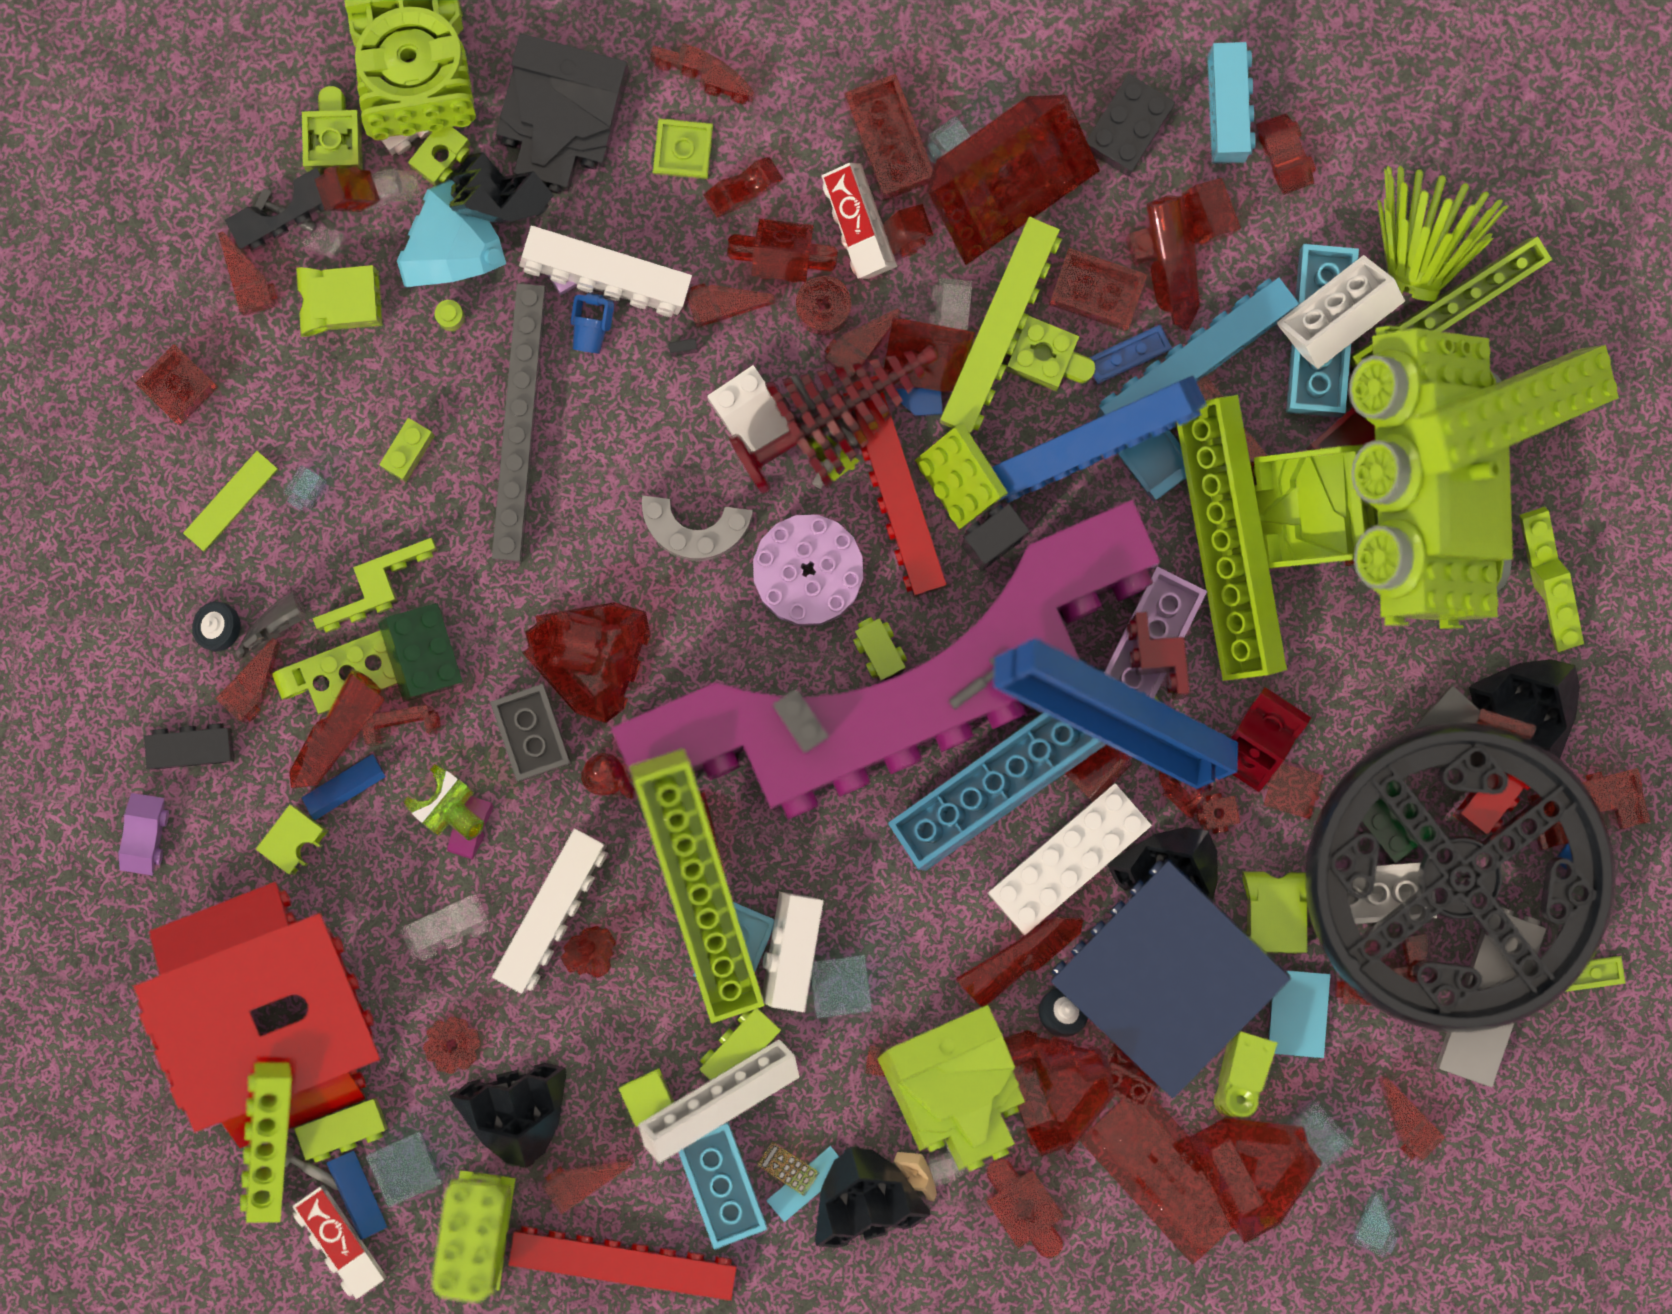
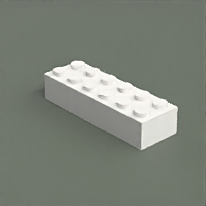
M535 226L530 228L519 264L527 274L539 276L540 273L550 275L551 281L560 284H566L567 281L576 283L577 288L582 291L592 293L593 289L604 292L603 296L616 301H619L620 298L630 300V305L641 309H646V306L657 309L656 313L667 317L679 314L692 275Z
M1114 783L988 891L987 894L1023 935H1026L1152 825Z
M577 829L573 830L492 978L521 994L526 993L527 990H534L541 975L537 974L540 966H547L554 954V951L550 949L555 940L561 941L568 926L564 925L567 917H574L581 905V901L577 900L582 891L588 892L595 877L591 876L596 866L601 868L607 858L608 852L604 851L607 845Z

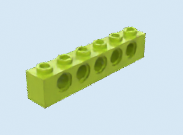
M255 1063L254 1074H249L248 1091H253L252 1099H247L246 1106L247 1116H251L250 1123H245V1140H249V1147H244L243 1164H247V1171H242L241 1177L242 1188H246V1192L240 1195V1212L245 1211L246 1223L280 1222L291 1088L289 1063Z

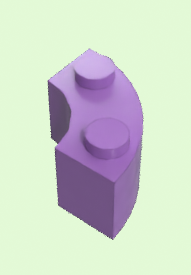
M131 793L124 813L123 836L118 853L121 871L153 876L155 866L161 865L163 849L159 848L163 826H167L169 810H164V798Z

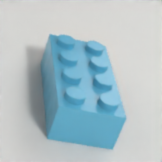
M1247 42L1213 43L1208 54L1212 164L1245 163L1248 156L1252 154V149H1255V133L1250 132L1251 122H1254V106L1249 105L1250 95L1253 94V79L1248 78L1249 67L1252 66L1251 50L1247 51Z
M729 1121L678 1151L714 1249L767 1230L765 1218Z

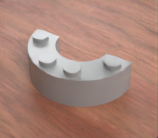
M642 495L643 517L654 540L670 554L690 561L712 560L733 550L746 535L753 517V510L725 507L722 517L715 525L705 530H691L683 527L675 520L672 514L670 499Z

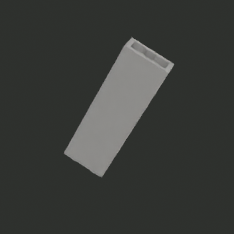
M1501 907L1538 955L1546 928L1539 926L1540 921L1524 916L1523 920L1513 917L1514 911ZM1498 915L1492 916L1488 921V926L1491 930L1496 929L1500 925ZM1482 930L1470 963V967L1476 969L1482 976V984L1478 990L1497 986L1517 976ZM1511 937L1506 941L1505 946L1508 952L1515 950L1517 947L1515 937ZM1527 960L1523 964V972L1525 974L1532 972L1533 960ZM1467 972L1463 986L1471 984L1473 980L1471 972ZM1514 1023L1477 1032H1447L1435 1068L1488 1087H1493Z

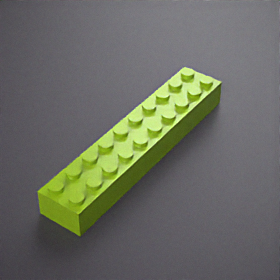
M1606 345L1575 350L1412 418L1411 423L1424 474L1453 471L1618 399L1617 384L1614 380L1611 359Z
M1238 395L1205 400L1207 406L1199 410L1201 415L1179 426L1177 424L1222 679L1227 681L1282 672L1287 670L1239 397Z
M681 749L629 766L711 1024L765 1006L685 750Z

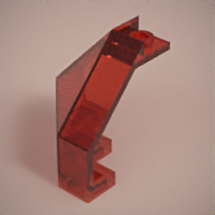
M612 602L535 616L537 624L525 632L529 648L522 653L568 706L577 714L604 723L609 722L623 711L628 700L624 695L629 681L634 683L641 661L637 660L642 645L647 646L651 635L646 611Z
M1028 1030L1003 1038L1015 1066L1013 1073L1019 1084L1018 1088L1025 1100L1018 1108L1031 1146L1034 1145L1041 1157L1061 1149H1065L1068 1155L1115 1096L1110 1063L1098 1047L1089 1045L1088 1049L1074 1046L1073 1041L1052 1037L1049 1040L1038 1037L1036 1032Z
M1223 1118L1188 1137L1199 1165L1202 1164L1209 1178L1207 1180L1214 1194L1223 1204L1228 1213L1226 1216L1231 1226L1244 1244L1283 1222L1322 1164L1320 1158L1309 1145L1304 1127Z

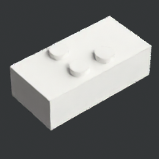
M779 891L769 953L766 952L763 958V969H766L761 996L764 1004L775 1008L805 1011L823 900Z

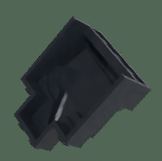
M520 33L511 63L513 71L500 114L496 136L498 140H501V145L513 149H517L518 145L521 146L514 175L534 171L552 193L561 194L562 191L569 192L577 161L581 162L580 165L588 169L596 170L597 166L604 168L630 74L627 61Z

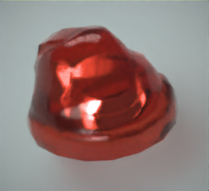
M599 753L592 756L585 763L581 772V780L589 792L604 796L619 790L626 798H634L633 788L625 776L624 768L620 760L614 755Z

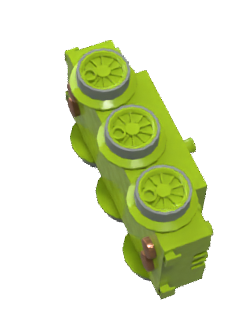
M1400 327L1376 328V335L1373 336V356L1363 359L1356 366L1351 376L1349 387L1351 403L1358 413L1375 425L1376 441L1365 444L1357 453L1352 467V480L1356 492L1362 499L1378 510V526L1368 529L1360 537L1355 548L1354 563L1356 572L1363 583L1380 594L1381 617H1385V626L1409 625V622L1404 621V618L1439 620L1440 629L1464 628L1463 625H1459V621L1498 617L1497 592L1505 586L1510 576L1511 560L1513 559L1509 446L1453 471L1425 475L1411 423L1412 418L1501 382L1499 376L1490 370L1489 338L1417 328L1396 332L1400 330Z

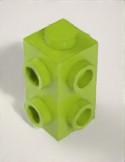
M870 617L857 624L859 629L855 631L857 638L853 639V642L860 654L865 652L870 662L865 665L873 679L878 677L880 682L905 670L904 663L908 660L901 647L895 648L891 638L894 637V633L888 622L882 624L880 618L874 621Z

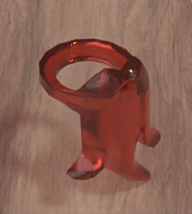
M1159 770L1160 783L1165 790L1162 795L1175 804L1187 817L1193 819L1194 814L1197 812V804L1209 794L1212 785L1206 784L1189 794L1179 784L1177 779L1173 777L1169 779L1166 773Z

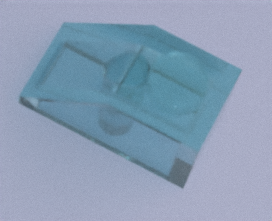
M1372 1190L1350 1241L1385 1257L1387 1252L1391 1253L1396 1245L1397 1238L1394 1237L1396 1230L1382 1194Z

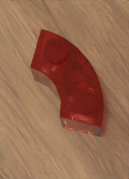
M1284 113L1255 124L1264 154L1270 159L1271 172L1282 193L1285 195L1315 184L1312 174L1316 172L1315 164L1311 156L1307 157L1299 139L1301 137V130L1297 121L1293 122Z

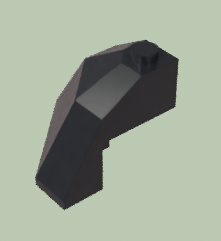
M482 152L468 155L453 173L452 179L456 183L451 186V196L454 199L450 202L449 207L458 213L501 224L543 214L548 209V202L554 195L534 171L503 176Z
M1553 659L1523 662L1470 685L1469 690L1472 703L1483 714L1491 716L1498 723L1496 727L1527 737L1548 749L1559 759L1561 758L1577 713L1580 684L1575 665Z
M1182 827L1154 834L1107 864L1116 884L1125 891L1131 889L1139 880L1145 882L1151 876L1148 871L1159 860L1164 863L1168 858L1211 900L1214 898L1218 883L1217 849L1209 831L1204 829Z
M542 1063L534 1065V1069L527 1074L519 1075L518 1070L496 1075L497 1081L483 1083L480 1082V1079L470 1081L454 1092L450 1099L485 1147L505 1163L527 1168L545 1154L559 1126L567 1072L565 1067Z
M852 1146L845 1149L844 1153L833 1161L821 1187L815 1244L820 1247L839 1248L848 1245V1242L859 1235H864V1239L868 1240L886 1235L885 1228L894 1227L905 1230L915 1227L929 1217L931 1213L897 1166L874 1150Z

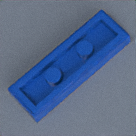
M1161 324L1089 357L1095 364L1093 377L1097 385L1170 351L1172 347Z
M372 754L306 794L302 799L310 816L315 821L386 776L378 760Z
M354 1150L327 1162L359 1239L362 1240L388 1228Z

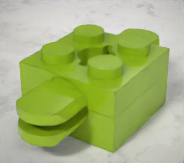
M328 86L319 92L318 111L302 112L303 167L307 172L316 167H326L340 196H342L347 190V172L363 171L361 116L357 110L345 109V96L340 89Z
M1028 316L1023 330H1016L1013 338L1018 341L1007 365V372L1056 392L1063 377L1078 383H1086L1092 378L1095 372L1094 361L1089 357L1074 352L1079 336L1031 316Z

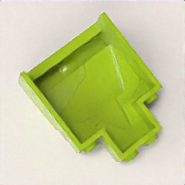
M1364 445L1254 457V475L1257 485L1254 487L1269 568L1354 560L1355 548L1360 537L1368 529L1378 526L1376 508L1362 499L1353 486V462L1357 453Z
M988 1005L892 1047L877 1058L920 1151L926 1148L929 1149V1152L945 1146L943 1141L945 1140L959 1171L967 1167L969 1172L983 1166V1160L990 1156L997 1160L1009 1154L1008 1148L1015 1143L1001 1114H1003L1004 1118H1007L1019 1112L1018 1106L1023 1104L1025 1100L1018 1088L1019 1084L1013 1073L1015 1066Z

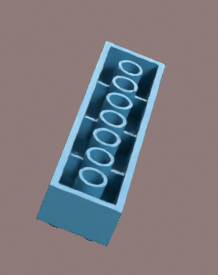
M1280 277L1273 282L1270 278L1256 288L1257 290L1253 292L1254 296L1250 298L1247 294L1234 304L1235 306L1231 308V313L1227 314L1226 311H1223L1212 320V323L1209 324V329L1205 330L1202 327L1193 333L1186 346L1183 347L1181 343L1167 353L1168 355L1165 357L1166 360L1161 363L1157 360L1148 366L1141 379H1138L1137 376L1133 377L1123 385L1122 392L1116 396L1113 392L1103 399L1096 416L1098 418L1191 375H1194L1196 382L1200 381L1275 326L1280 319L1299 305L1298 301Z
M1043 713L891 820L888 824L917 869L927 871L1105 746L1106 743Z

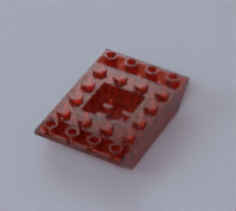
M1065 94L1027 96L937 159L927 192L963 263L967 265L1026 224L1029 216L1032 218L1036 217L1100 172V169ZM1006 165V167L1004 168V170H1002L1001 172H999V169H1001L1002 167H1004V166Z

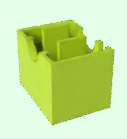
M289 805L256 850L287 874L295 875L298 872V869L295 868L298 863L303 866L308 865L301 857L303 845L309 842L321 848L322 844H320V841L329 830L317 821H314L313 818L296 805Z
M660 1068L618 1088L636 1127L639 1126L638 1124L675 1103Z

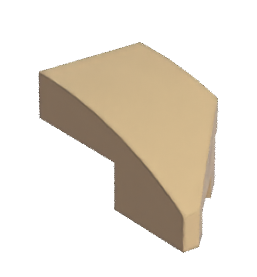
M897 1152L894 1162L903 1175L908 1178L914 1190L923 1191L927 1200L934 1201L937 1195L935 1183L923 1155Z

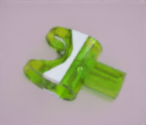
M433 764L429 770L433 773L437 783L434 795L425 801H418L407 796L403 803L420 822L438 836L449 824L466 840L476 838L483 830L484 821L464 805L474 792L454 775Z

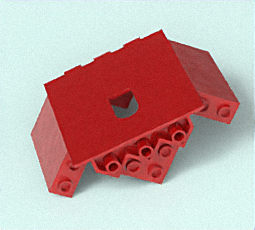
M276 881L150 930L149 934L160 976L133 986L139 1000L138 1006L142 1013H139V1017L147 1036H150L156 1049L154 1053L162 1072H165L171 1085L169 1088L178 1109L181 1108L183 1112H186L194 1133L221 1122L239 1148L249 1145V1140H245V1123H250L251 1116H247L246 1106L247 1099H252L253 1091H248L249 1074H254L255 1063H289L291 1088L288 1130L365 1100L363 1088L367 1087L362 1072H358L357 1069L380 1060L373 1042L374 1036L371 1026L375 1025L370 1010H364L358 1000L356 990L360 986L355 973L349 974L343 963L341 953L345 952L340 937H334L331 930L326 928L320 913L297 922L293 912H289L288 909L289 906H292L288 892L286 890L281 891ZM294 994L300 995L306 1000L309 1009L305 1018L262 1036L259 1035L250 1010Z

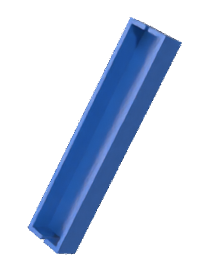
M1030 639L1017 646V648L1009 649L995 657L994 688L1195 789L1215 782V778L1220 780L1237 772L1238 742L1230 739L1223 733L1207 727L1203 723H1199L1186 714L1168 707L1165 703L1137 691L1126 683L1108 676L1105 672L1073 658L1064 651L1044 643L1041 639Z

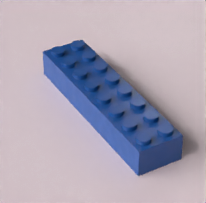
M1194 375L993 466L992 469L1008 492L1000 500L1006 499L1007 503L1029 492L1036 491L1049 483L1089 467L1103 458L1106 459L1127 449L1126 443L1131 448L1151 438L1150 432L1155 437L1175 427V421H1177L1179 426L1200 416L1199 410L1207 406Z

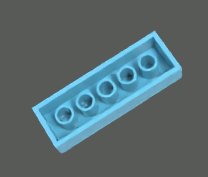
M1303 244L1299 250L1295 296L1299 305L1358 260L1359 249ZM1291 344L1286 413L1339 418L1346 413L1351 344L1319 369L1307 361L1296 347Z

